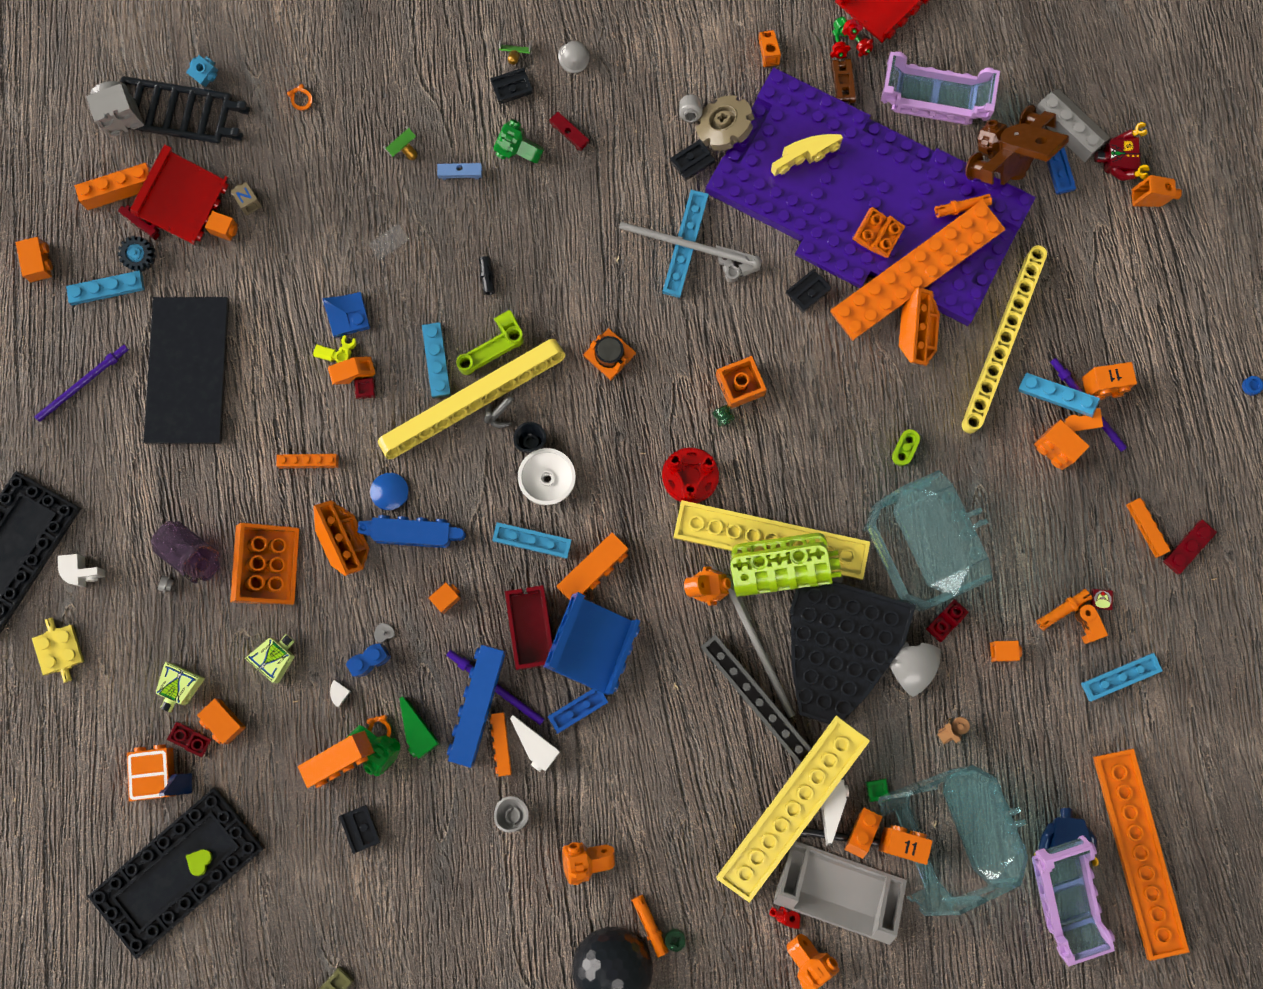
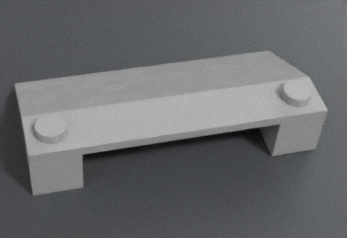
M795 841L788 850L773 904L890 945L898 934L907 880Z

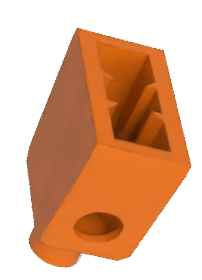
M1154 175L1148 176L1131 189L1132 206L1161 207L1172 199H1180L1182 195V190L1176 188L1174 179Z

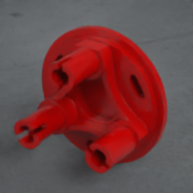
M683 448L674 452L666 460L662 470V482L666 491L679 502L683 500L700 503L713 494L719 481V471L713 457L697 448Z

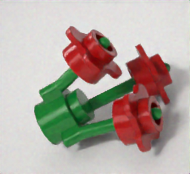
M839 17L835 20L833 24L835 29L832 33L835 36L836 43L832 46L833 52L830 53V57L842 59L851 50L849 45L840 41L839 35L843 37L848 35L850 40L855 39L858 42L856 49L859 51V57L868 55L872 51L873 39L868 40L864 38L861 40L858 37L859 31L863 29L861 23L858 24L856 19L847 21L845 17Z

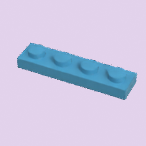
M139 270L68 285L66 289L68 302L73 306L143 291L145 287L142 272Z
M441 323L422 325L432 398L451 396Z
M1029 373L1025 374L1019 387V392L1089 417H1093L1100 402L1098 397Z
M499 522L496 523L492 539L496 543L568 559L572 543L571 539Z
M1151 653L1084 681L1081 685L1088 700L1093 701L1160 673L1163 670L1155 654Z

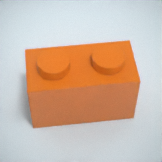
M39 237L15 242L22 277L30 283L52 277L51 270H53V266L48 259L49 247L46 242H43Z
M214 698L197 714L200 718L199 723L206 730L209 729L213 733V739L219 744H229L246 728L221 699Z
M863 808L857 817L844 850L863 859L870 849L883 816Z

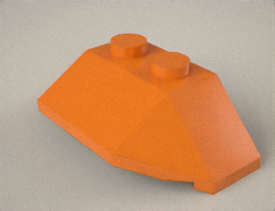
M919 287L914 290L911 298L901 310L899 347L910 363L926 366L937 352L940 313L937 303L933 298V291Z
M332 500L314 505L315 532L330 565L344 576L363 570L370 548L364 535L358 533V522L354 514L337 505Z

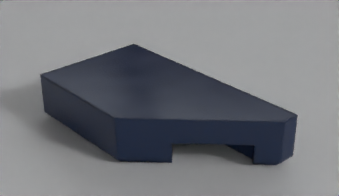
M192 773L171 775L167 781V786L159 792V796L192 794Z

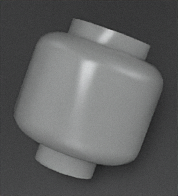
M692 94L684 96L679 103L681 119L690 123L698 121L703 113L702 100L700 97Z

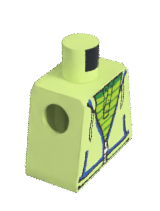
M287 634L279 642L274 638H269L245 659L271 682L279 683L295 657L288 650L295 640Z
M165 662L156 689V694L165 697L160 708L171 713L176 703L181 705L188 704L205 678L173 663Z

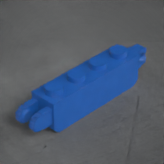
M378 515V518H372L370 521H359L358 533L370 536L377 544L447 548L450 546L451 541H462L466 537V533L462 528L452 527L445 519H436V522H430L427 518L409 520V517L398 516L397 519H390V516Z

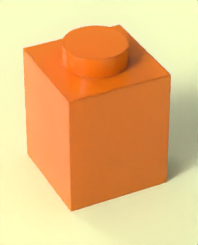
M212 211L205 228L211 235L231 241L233 236L237 234L238 224L233 218Z
M445 582L429 597V600L441 613L445 614L461 599L458 596L460 591L453 583L449 586Z
M1019 641L990 642L991 662L1020 661L1022 647L1019 645Z

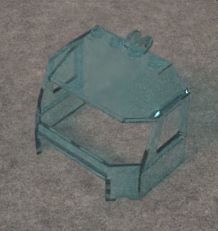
M940 470L908 483L876 502L871 507L863 531H868L900 598L899 601L916 605L915 610L921 612L993 580L989 557L975 529L989 522L987 519H982L972 525L969 518L983 512L982 508L980 507L967 513L953 484ZM895 502L893 514L927 585L945 592L927 601L908 593L876 526L880 510Z
M974 765L947 770L880 796L878 804L881 806L880 811L877 812L878 815L885 816L895 811L901 827L906 828L907 833L910 834V830L919 832L909 807L910 796L938 789V784L944 782L943 795L971 866L989 884L967 894L953 897L938 882L930 859H928L927 865L915 862L925 888L907 896V898L911 902L915 901L920 906L919 911L924 916L961 915L1022 884L1028 855L1017 827L1025 825L1026 821L1025 819L1013 820L1012 815L1019 814L1021 812L1020 807L1009 809L997 778ZM997 888H1000V889H998V890H996V891H994V892H992V893H990V894H988V895H986V896H983V897L980 896V895H982V894H985V893H987V892H990V891H992V890H995V889H997Z

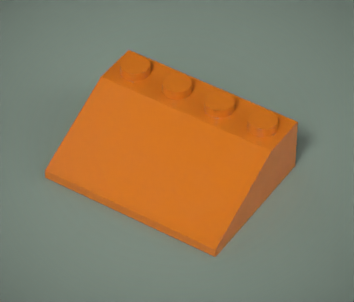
M239 523L236 525L230 602L294 605L299 528Z

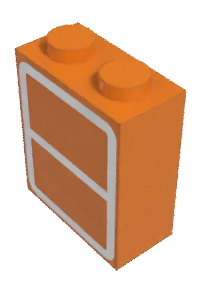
M166 744L154 745L153 750H146V747L134 748V752L127 753L129 801L176 796H159V792L167 786V781L171 775L175 774L173 748H166Z

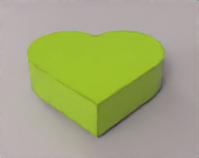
M203 849L186 855L191 874L194 876L205 874L207 865L213 859L210 851Z

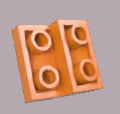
M871 207L856 231L853 240L870 251L888 258L905 226L892 216L886 217L877 209Z

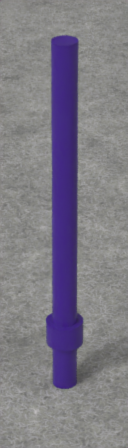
M124 344L114 353L110 352L105 356L106 359L36 414L34 416L35 419L39 422L42 421L107 367L116 364L119 361L118 359L129 351L128 347Z
M1057 358L1050 361L1059 373L1058 376L1062 381L1064 380L1070 388L1083 392L1070 376L1071 372L1067 368L1065 369ZM1102 416L1103 427L1101 428L1120 452L1123 451L1127 446Z
M451 649L446 654L463 671L466 670L470 673L471 668L474 667L470 664L471 661L465 657L462 658ZM497 684L495 692L537 724L541 725L545 720L543 717Z

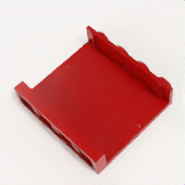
M835 0V3L883 43L887 38L891 39L896 33V29L898 27L902 28L907 23L908 18L911 15L914 16L919 11L923 3L927 4L930 0Z
M164 144L130 208L131 214L195 245L196 241H201L205 233L202 230L211 212L219 207L221 193L225 194L229 187L227 183L228 177L225 176L223 179L173 153L172 148Z

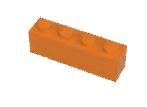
M145 162L74 185L78 200L87 210H91L138 195L151 168Z
M611 533L556 586L557 589L569 601L572 594L579 592L585 595L589 589L594 590L601 583L599 581L600 578L604 575L606 577L610 575L614 570L613 566L617 562L622 563L628 557V548Z
M364 730L347 737L298 766V769L307 788L314 785L316 788H319L328 783L327 779L331 781L340 777L341 771L346 773L354 769L355 763L360 765L368 761V756L375 752Z

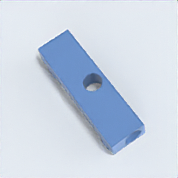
M437 164L438 179L442 178V180H446V178L479 179L482 178V164Z

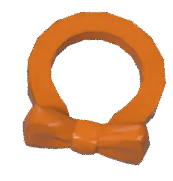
M303 84L287 92L295 109L304 111L311 107L313 98ZM300 91L306 94L309 98L308 103L305 106H298L295 103V93Z
M387 715L367 719V724H369L368 730L372 732L375 722L380 721L387 727V736L390 737L392 728L386 720Z

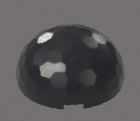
M604 927L595 930L579 944L574 954L572 977L576 989H649L651 985L653 963L650 951L644 941L630 930L621 927Z

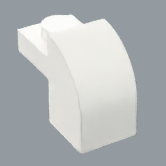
M79 554L58 556L59 574L69 584L86 587V582L98 581V578L105 577L104 569L98 567L85 568V556Z

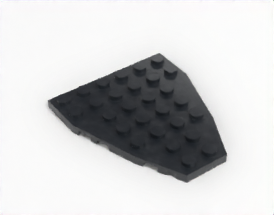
M833 581V584L796 589L790 607L791 658L799 715L830 724L836 715L845 720L870 694L904 646L916 605Z

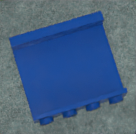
M577 592L571 596L544 668L606 695L613 694L619 687L620 682L618 679L620 674L625 671L627 655L629 656L633 650L632 642L634 637H637L639 634L640 620H629L585 600V595Z

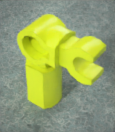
M344 335L341 339L342 347L337 352L335 349L317 344L313 356L330 362L336 361L337 363L350 359L351 350L357 344L356 339L353 338L352 342L347 344V337Z

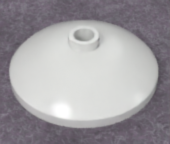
M543 448L530 453L522 461L518 470V483L521 491L530 501L539 505H554L563 501L569 496L575 485L576 474L571 460L564 453L556 449ZM549 476L551 477V481L545 482L544 478Z

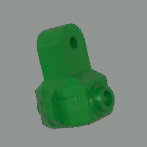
M514 119L506 122L494 145L495 155L501 159H506V157L511 158L517 154L531 162L538 163L544 148L525 138L524 129L520 127V122Z
M359 725L347 737L365 730L375 753L368 756V761L363 763L364 770L370 775L380 776L398 758L400 743L387 735L377 737L367 728Z

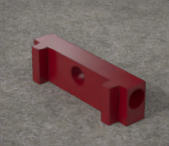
M559 112L549 119L552 127L566 137L577 150L581 151L589 144V139Z
M121 206L118 209V212L155 241L160 236L158 233L159 229L155 225L149 226L140 218L131 214L130 206Z

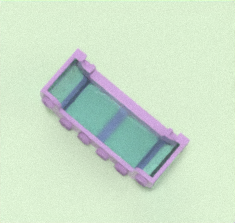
M890 52L881 101L884 104L887 102L892 104L894 112L964 125L972 124L973 119L982 118L983 121L991 118L995 108L1000 71L993 68H985L979 72L978 76H972L968 73L959 74L951 70L942 71L933 67L925 68L916 64L908 65L906 64L907 56L904 53Z
M1082 835L1076 840L1046 850L1044 848L1035 852L1036 855L1032 856V863L1046 925L1049 932L1054 935L1058 953L1068 967L1115 951L1113 944L1115 942L1114 934L1101 922L1100 913H1102V909L1097 902L1096 896H1098V891L1093 884L1095 876L1089 865V862L1094 860L1095 854H1097L1095 845Z

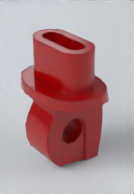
M772 907L770 909L769 915L775 917L778 922L788 927L799 929V913L787 910L784 907L779 909Z

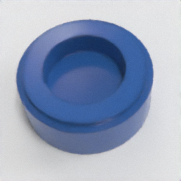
M1250 376L1243 381L1242 389L1247 395H1257L1263 390V381L1257 376Z

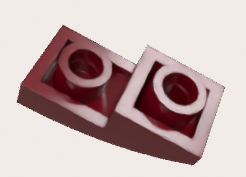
M953 599L926 630L939 642H942L969 612Z
M176 721L166 740L202 758L212 739Z

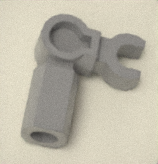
M718 256L719 264L724 266L725 279L730 283L736 282L739 276L744 277L760 270V268L752 270L753 266L744 263L736 267L731 262L732 260H723L722 257Z

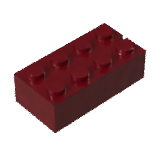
M544 585L526 588L528 594H524L523 589L504 591L516 670L544 667L553 644Z

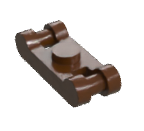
M845 59L844 61L832 60L836 98L843 102L855 103L856 95L851 59ZM848 90V94L843 95L842 91Z

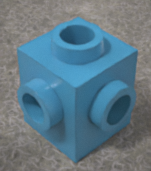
M198 55V57L191 60L190 67L186 73L206 87L209 82L215 80L218 69L214 67L215 62L207 56L203 58Z

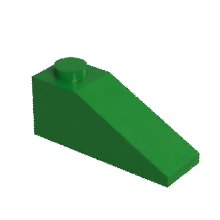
M402 696L399 700L406 741L410 746L407 749L414 758L417 756L418 759H422L441 743L409 700Z

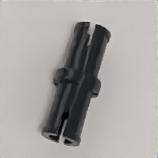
M483 256L478 259L481 270L479 277L482 280L483 294L493 295L495 289L491 259L489 256Z

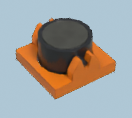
M608 328L603 334L598 335L595 341H592L590 348L583 354V357L611 381L636 355V352Z

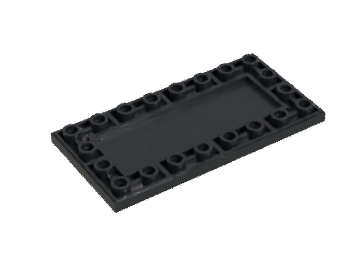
M153 297L144 444H222L229 315L228 297Z
M18 471L14 472L0 493V634L82 509Z
M214 787L87 895V897L134 958L138 959L261 853L265 847L218 788ZM203 849L210 851L213 859L207 865L205 874L202 876L192 875L186 855Z

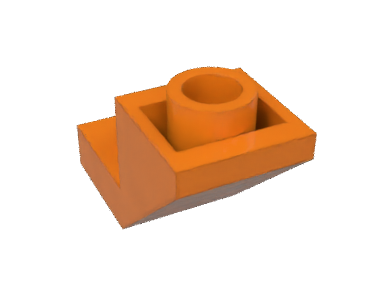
M353 357L328 367L332 385L350 384L356 377H373L376 374L371 357Z

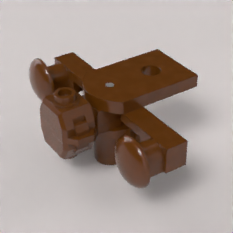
M1029 105L1022 111L1019 124L1008 128L1006 124L999 123L997 120H989L979 131V152L974 153L969 158L965 168L966 177L969 180L977 178L982 182L992 185L994 184L995 172L1001 173V185H1005L1010 179H1023L1034 158L1048 162L1069 142V136L1045 129V126L1056 127V114L1047 111L1038 114L1034 105ZM983 156H986L991 160L988 162L983 161Z

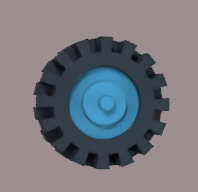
M131 236L132 238H125L126 241L121 242L123 245L118 247L120 250L118 252L120 262L125 267L135 271H145V268L149 269L151 267L150 264L155 262L153 258H156L154 254L156 251L152 248L153 245L141 237Z

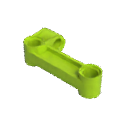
M510 310L494 318L501 331L500 335L457 358V367L463 375L472 374L478 368L523 344L522 330ZM513 334L520 335L517 340L510 339ZM463 362H470L467 368L461 367Z

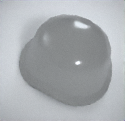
M570 41L559 49V63L569 73H579L589 63V52L579 41Z
M505 797L495 807V824L504 832L512 833L522 829L529 819L528 807L519 798Z

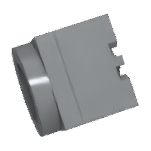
M118 81L100 83L91 90L90 95L86 96L94 122L109 138L120 135L122 130L126 133L128 128L136 129L144 126L136 100L131 96L124 83Z

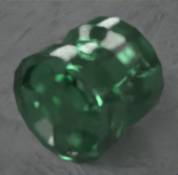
M724 405L712 412L713 417L718 421V427L725 426L735 420V416L730 413L729 405Z
M673 928L669 930L665 936L667 948L673 952H678L684 948L686 941L684 933L679 929Z

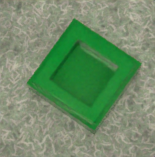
M886 778L865 782L869 802L890 799Z

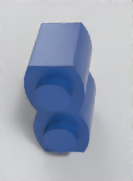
M378 643L368 647L363 654L350 658L346 666L353 677H363L369 674L374 667L387 663L391 656L385 645Z

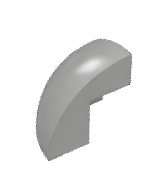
M905 642L890 664V668L899 684L912 697L918 695L931 683L939 668L941 651L938 647L931 644L921 643L919 646H909L908 642Z

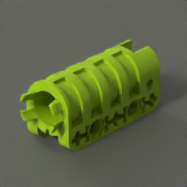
M821 533L737 544L732 548L730 565L736 597L833 584L832 578L842 577L841 571L831 572L841 569L839 558H829L839 555L838 550L828 551L826 537ZM801 541L804 545L793 546V543ZM758 546H761L765 549L763 551L754 552V549Z

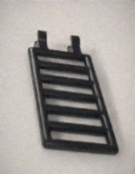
M123 76L120 80L126 86L127 84L137 86L134 99L138 109L144 88H154L144 126L131 130L211 143H220L222 137L232 138L237 141H242L243 133H239V128H225V123L229 110L249 115L250 107L246 106L247 103L245 101H231L232 95L230 93ZM162 90L172 91L162 127L153 126ZM179 93L189 94L180 129H171L170 125ZM198 95L206 97L198 130L195 133L187 130L195 99ZM214 98L223 99L215 135L205 134Z

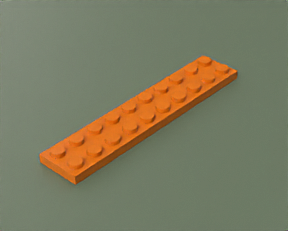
M981 200L832 308L830 312L853 341L906 303L916 288H927L1004 232L1005 228L986 203Z
M1127 749L1094 756L1096 771L1147 960L1152 961L1188 953V944L1134 749Z

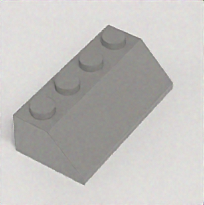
M1059 89L1050 92L1036 107V113L1042 114L1044 111L1056 114V127H1046L1051 131L1068 135L1069 142L1066 146L1084 163L1111 139Z

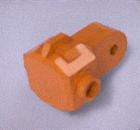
M711 566L703 567L701 572H698L693 577L686 578L684 581V589L687 596L705 602L708 606L717 605V601L729 594L728 589L731 588V581L727 575L712 569Z
M572 842L562 849L564 872L570 885H579L582 882L589 881L593 873L607 871L615 866L614 848L610 845L587 848L582 842Z
M799 934L787 944L788 953L799 967L797 977L803 989H818L839 972L837 961L830 957L828 953H819L805 935Z

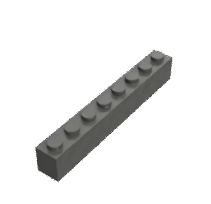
M715 634L701 646L702 650L792 758L800 765L812 747L720 637Z

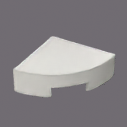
M334 680L331 684L330 696L333 703L340 708L351 691Z

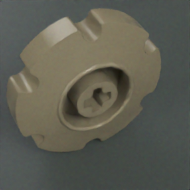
M734 95L720 97L716 103H709L703 109L702 116L698 119L700 124L696 126L697 134L704 145H711L713 150L731 149L736 142L742 143L753 129L751 121L754 120V113L745 99L739 101L738 97Z

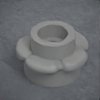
M162 575L159 582L158 590L163 591L164 594L172 589L174 580H171V575Z

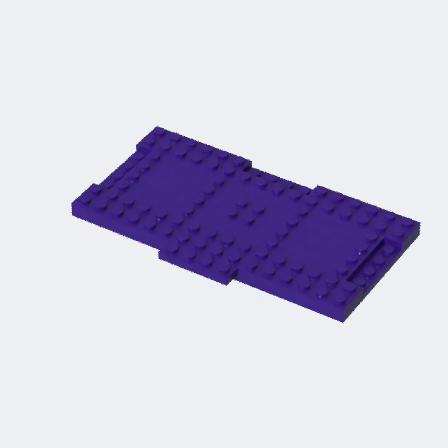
M773 67L751 108L754 113V120L751 121L753 125L751 133L742 143L736 142L733 148L728 149L705 188V193L800 241L801 244L795 256L858 288L863 286L868 276L874 279L966 212H960L955 216L947 215L937 218L934 211L935 206L945 205L954 200L962 201L990 194L992 205L988 207L1004 226L1005 231L925 288L933 291V298L937 303L940 313L969 326L1036 197L1008 183L1001 185V180L994 177L993 185L982 182L977 178L969 180L965 174L966 162L938 148L934 151L871 120V115ZM825 134L842 135L841 147L833 153L830 151L825 154L822 160L809 164L805 159L800 165L795 164L790 167L789 171L783 175L778 174L774 176L771 172L772 163L783 157L784 147L812 136ZM871 207H874L886 217L892 216L905 226L888 258L870 251L853 240L856 231Z

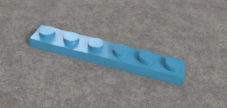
M695 190L690 191L678 236L683 237L685 240L696 242L709 194ZM675 244L662 294L681 297L694 249Z

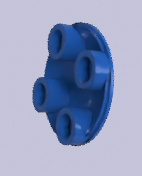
M384 473L373 481L370 488V496L374 504L380 509L394 510L408 500V485L400 475Z

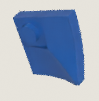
M361 292L322 298L334 338L371 328Z

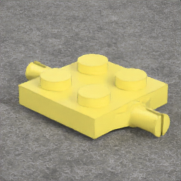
M48 618L45 620L48 631L32 638L42 674L46 676L54 672H61L63 683L72 681L69 669L74 665L84 662L73 625L56 628L53 618Z

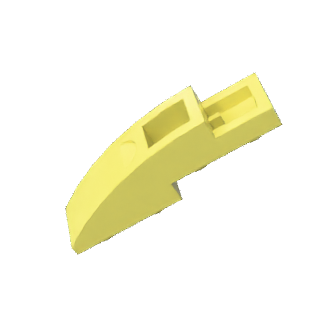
M825 134L812 136L784 147L783 157L772 163L771 172L774 176L778 174L783 175L789 171L790 167L795 164L800 165L805 159L809 164L822 160L825 154L830 151L833 153L841 147L842 135Z

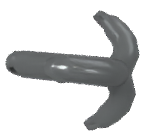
M511 395L506 397L493 412H491L493 401L487 404L484 417L485 423H490L496 428H505L511 425V421L498 422L496 419L512 403L514 397Z

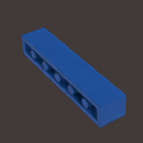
M485 644L476 649L474 659H477L475 667H472L470 670L469 678H471V682L465 688L463 695L466 698L465 703L460 706L458 717H460L459 724H455L452 736H455L453 744L450 743L447 750L449 762L470 768L474 766L506 650Z

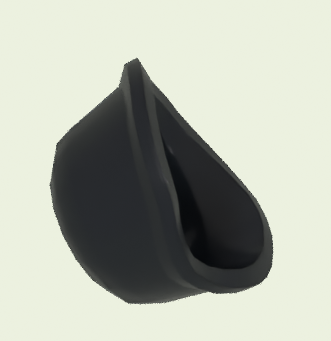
M535 422L521 424L516 429L513 437L516 449L528 455L542 449L547 440L545 430Z

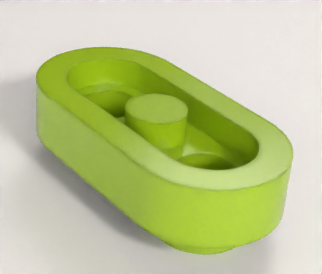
M909 429L901 434L892 454V460L896 465L906 466L912 460L920 442V436L915 430ZM906 438H911L912 443H908ZM902 454L904 456V460H900L898 455Z

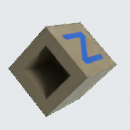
M247 182L239 184L231 190L232 195L246 216L262 207Z

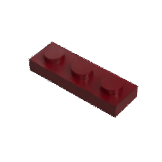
M1203 519L1199 520L1163 560V563L1177 575L1181 574L1217 532Z

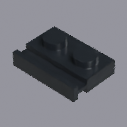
M524 67L490 78L499 105L533 94Z
M699 139L671 157L670 162L684 178L683 180L687 181L715 163V158L712 157L710 151Z
M813 269L789 288L785 294L804 313L829 293L832 287Z
M368 804L339 816L353 854L381 843Z

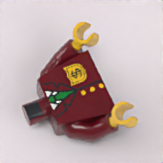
M1144 122L1138 123L1136 130L1131 129L1111 139L1103 151L1095 152L1094 161L1096 163H1104L1105 173L1111 174L1120 181L1137 179L1138 176L1144 180L1149 176L1148 173H1143L1144 171H1149V167L1147 165L1140 166L1139 137H1136V135L1145 136L1148 133L1147 129L1139 131L1146 124Z

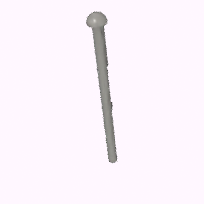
M620 222L619 229L753 266L752 270L759 269L762 264L761 258L757 255H750L718 245L715 248L685 240L680 236L675 237Z
M727 575L731 581V588L728 589L729 596L787 717L791 718L795 716V713L772 668L767 652L765 653L750 622L752 619L741 596L736 597L733 578Z

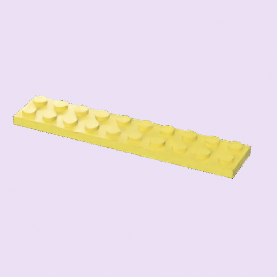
M681 500L673 537L678 540L732 551V548L740 543L821 533L826 537L828 551L838 550L839 555L829 558H839L841 569L831 572L841 571L842 576L859 580L864 578L870 547L869 541ZM795 541L793 546L804 544L801 541ZM758 546L754 549V552L763 551L765 549L761 546Z
M836 715L716 876L717 880L750 903L870 740Z

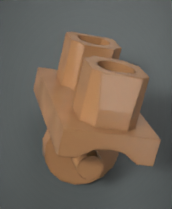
M957 717L954 720L949 718L945 721L944 727L938 730L939 733L937 735L943 744L951 740L957 743L961 740V736L969 731L970 723L964 717Z

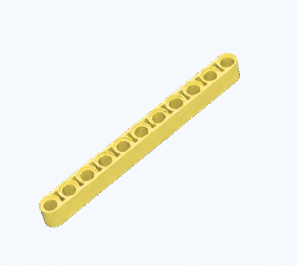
M1034 246L1024 259L962 421V429L966 433H975L984 423L1046 260L1047 251L1043 246ZM1033 254L1038 255L1039 259L1034 258ZM1026 270L1031 271L1033 276L1029 275ZM1020 287L1026 288L1027 292H1023ZM1014 303L1019 304L1021 309L1016 308ZM1007 319L1012 320L1014 325H1010ZM1001 336H1005L1008 342H1004ZM995 352L999 353L1002 359H998L995 356ZM988 369H992L996 375H990ZM982 386H986L989 389V393L984 392ZM975 403H980L983 409H977ZM969 420L975 421L976 427H972L969 424Z
M556 339L547 340L384 434L378 440L381 450L387 459L398 457L560 363L565 358V352Z

